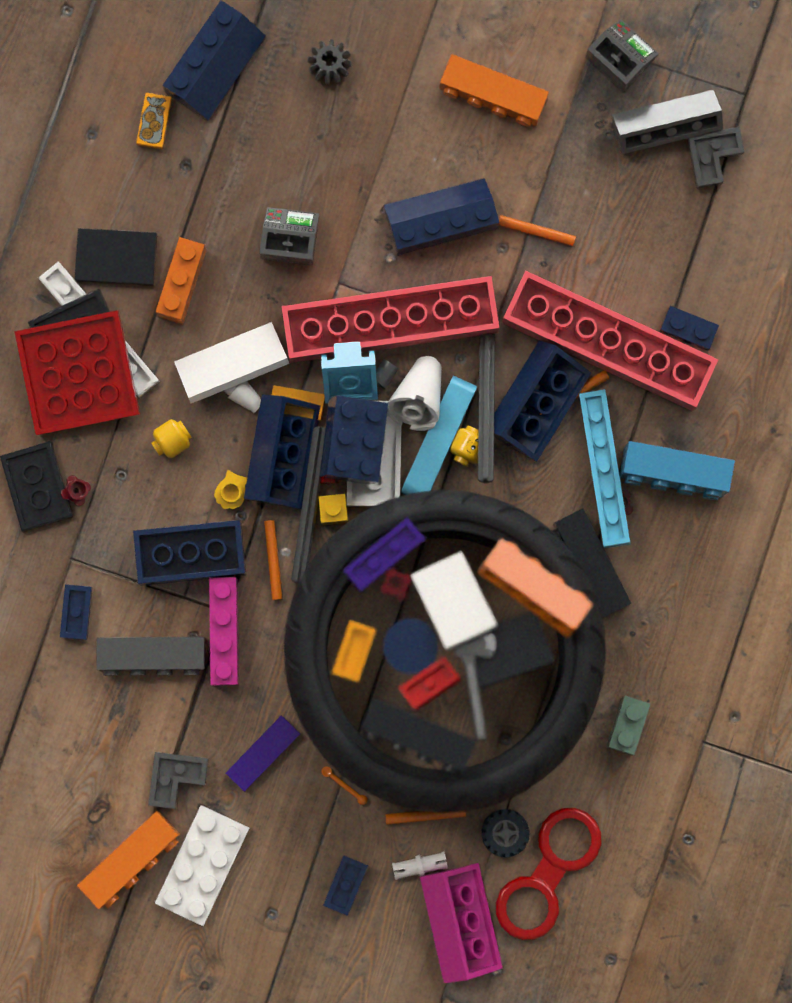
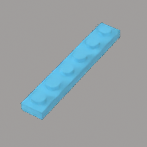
M604 389L580 393L604 549L630 545L606 391Z

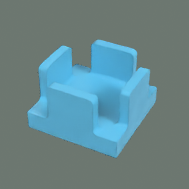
M360 342L334 344L335 358L333 360H327V354L321 355L325 404L329 403V398L336 395L365 400L378 399L374 351H369V357H362Z

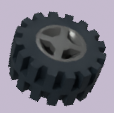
M496 810L483 823L481 830L482 841L485 847L496 856L505 858L515 856L524 850L529 841L530 830L528 823L521 814L514 810Z

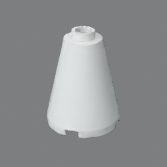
M431 356L418 358L390 398L387 412L397 424L402 426L404 422L411 425L410 429L415 431H426L435 427L440 416L442 366L437 359Z

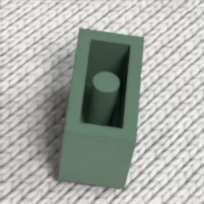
M622 696L606 747L629 755H635L650 704L628 696Z

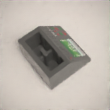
M620 19L606 29L587 49L585 58L624 92L659 53Z
M267 207L260 246L261 259L313 266L319 213Z

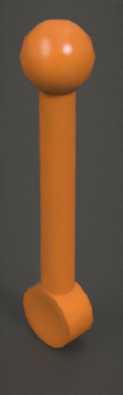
M325 766L322 768L323 776L333 779L353 795L360 805H365L368 802L367 796L360 795L332 773L330 767Z

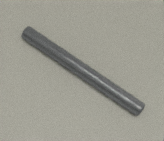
M488 333L481 335L479 338L478 481L484 484L494 480L495 337Z
M315 427L313 429L291 578L294 583L300 582L310 561L322 479L319 476L325 436L324 427Z

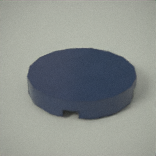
M403 619L396 622L387 631L383 640V651L388 663L395 670L405 674H417L424 671L435 661L438 653V639L434 630L427 623L418 619Z

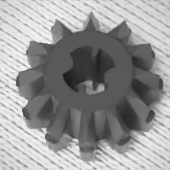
M330 39L329 46H325V43L320 41V49L312 47L311 53L314 56H309L307 59L308 63L312 64L309 67V72L316 73L315 79L317 81L325 77V84L327 85L330 84V78H334L335 82L339 83V74L347 77L348 71L346 68L352 67V61L348 60L350 51H343V43H339L334 47L333 39ZM327 58H333L332 66H326Z

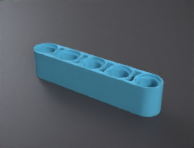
M453 375L440 403L439 420L436 422L435 427L428 430L402 487V494L408 495L431 491L448 454L450 445L475 394L476 385Z

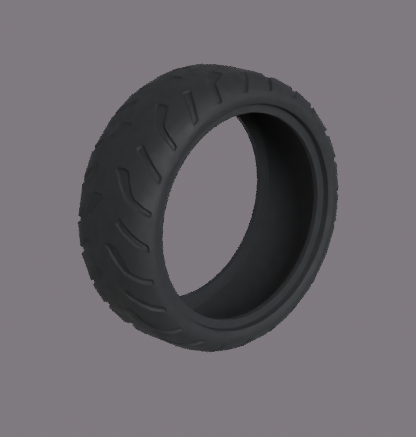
M459 490L423 491L392 498L367 509L341 527L316 553L296 588L286 620L283 645L287 686L294 710L308 737L326 761L354 785L382 800L405 808L440 813L480 809L504 802L523 793L552 772L573 750L594 713L603 683L606 660L604 626L595 591L582 566L568 547L545 524L525 511L493 497ZM406 518L411 521L425 540L434 538L461 539L478 543L493 550L501 539L505 542H511L519 548L520 553L527 558L537 560L545 571L562 578L566 586L573 591L583 593L592 604L568 638L556 630L559 650L556 681L549 702L532 729L504 753L486 762L467 767L465 772L459 770L457 775L446 770L427 769L407 764L383 753L370 744L357 732L345 716L336 699L330 681L327 649L331 623L340 600L352 583L343 570Z

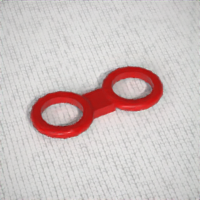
M561 808L552 812L542 822L538 833V845L543 855L542 859L531 876H520L508 881L500 890L495 902L496 917L499 924L510 936L520 940H535L546 935L554 927L559 915V901L554 892L555 888L566 871H578L589 866L598 856L602 845L599 826L596 820L587 812L578 808ZM565 818H574L581 821L587 826L590 833L591 843L588 851L576 860L566 861L558 858L552 852L549 845V835L552 827ZM522 887L538 889L545 895L548 902V913L545 920L533 929H522L515 926L509 920L506 913V904L509 896L515 890Z

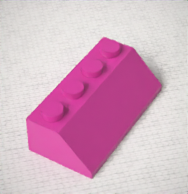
M479 863L420 877L443 982L450 983L469 980L503 969Z

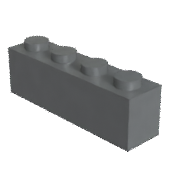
M714 90L612 114L614 136L621 154L723 130L722 109Z
M97 638V670L103 671V676H119V671H130L131 676L146 675V670H157V675H173V670H183V675H199V670H206V638Z

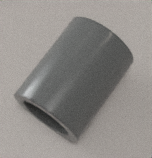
M383 359L376 369L377 385L386 389L398 368Z

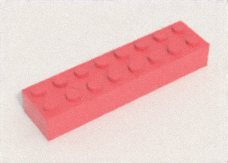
M525 271L502 321L503 324L537 340L556 345L567 354L691 411L697 408L718 362V359L528 271Z
M492 276L282 306L290 363L322 359L321 355L327 354V358L334 357V344L360 342L361 353L499 332Z

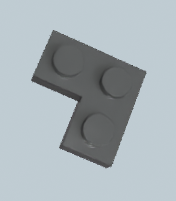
M740 127L687 138L696 188L723 184L719 159L744 154Z
M155 752L148 806L176 809L179 782L206 785L209 758Z

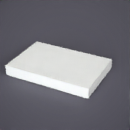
M462 552L411 575L446 650L497 627Z

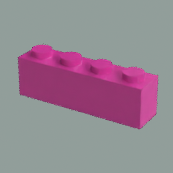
M236 577L209 578L211 685H239L238 579Z

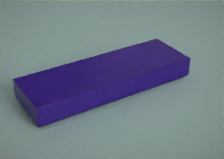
M406 518L343 571L358 590L362 592L421 544L425 538L411 521Z
M281 715L233 764L226 774L245 792L300 733Z

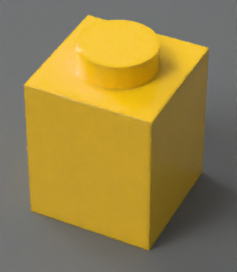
M345 494L319 496L322 526L348 523Z

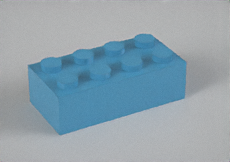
M629 441L624 447L619 477L625 479L624 483L628 485L640 486V483L651 484L650 488L666 491V488H675L678 494L692 496L693 493L697 492L702 493L705 499L718 500L730 492L735 460Z

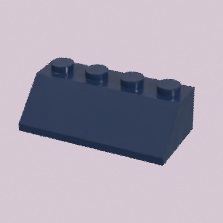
M221 0L162 85L165 94L209 121L266 35L242 13Z
M485 178L384 205L397 256L496 230L500 223L493 197Z
M539 340L494 413V437L537 462L591 372L556 345Z
M262 394L244 499L302 509L313 429L318 427L320 405L285 396ZM285 405L313 409V419L284 414Z

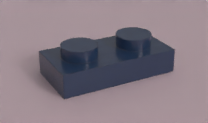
M670 306L660 332L709 351L719 325Z
M65 584L60 638L88 639L93 587Z
M343 855L323 906L348 916L368 865Z

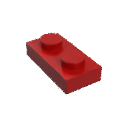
M444 656L400 686L399 689L413 710L417 712L461 682V679Z

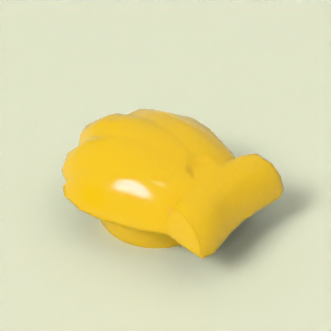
M227 470L225 478L216 487L214 493L216 502L221 504L223 509H235L242 505L247 477L239 476Z

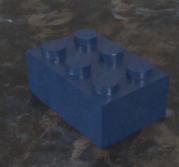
M340 395L329 398L319 477L369 485L379 482L388 403Z

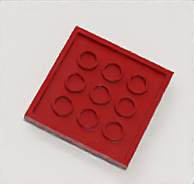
M119 310L14 331L36 435L140 414Z

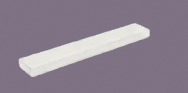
M59 261L39 277L40 281L61 306L86 295ZM126 342L136 395L140 398L160 381Z

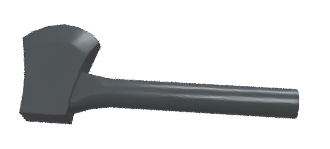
M490 631L454 647L456 658L461 659L465 669L476 740L487 739L476 672V657L486 659L493 657L496 641Z

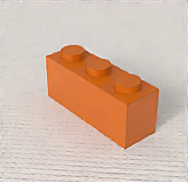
M179 237L156 308V314L159 318L184 324L207 251L205 244Z

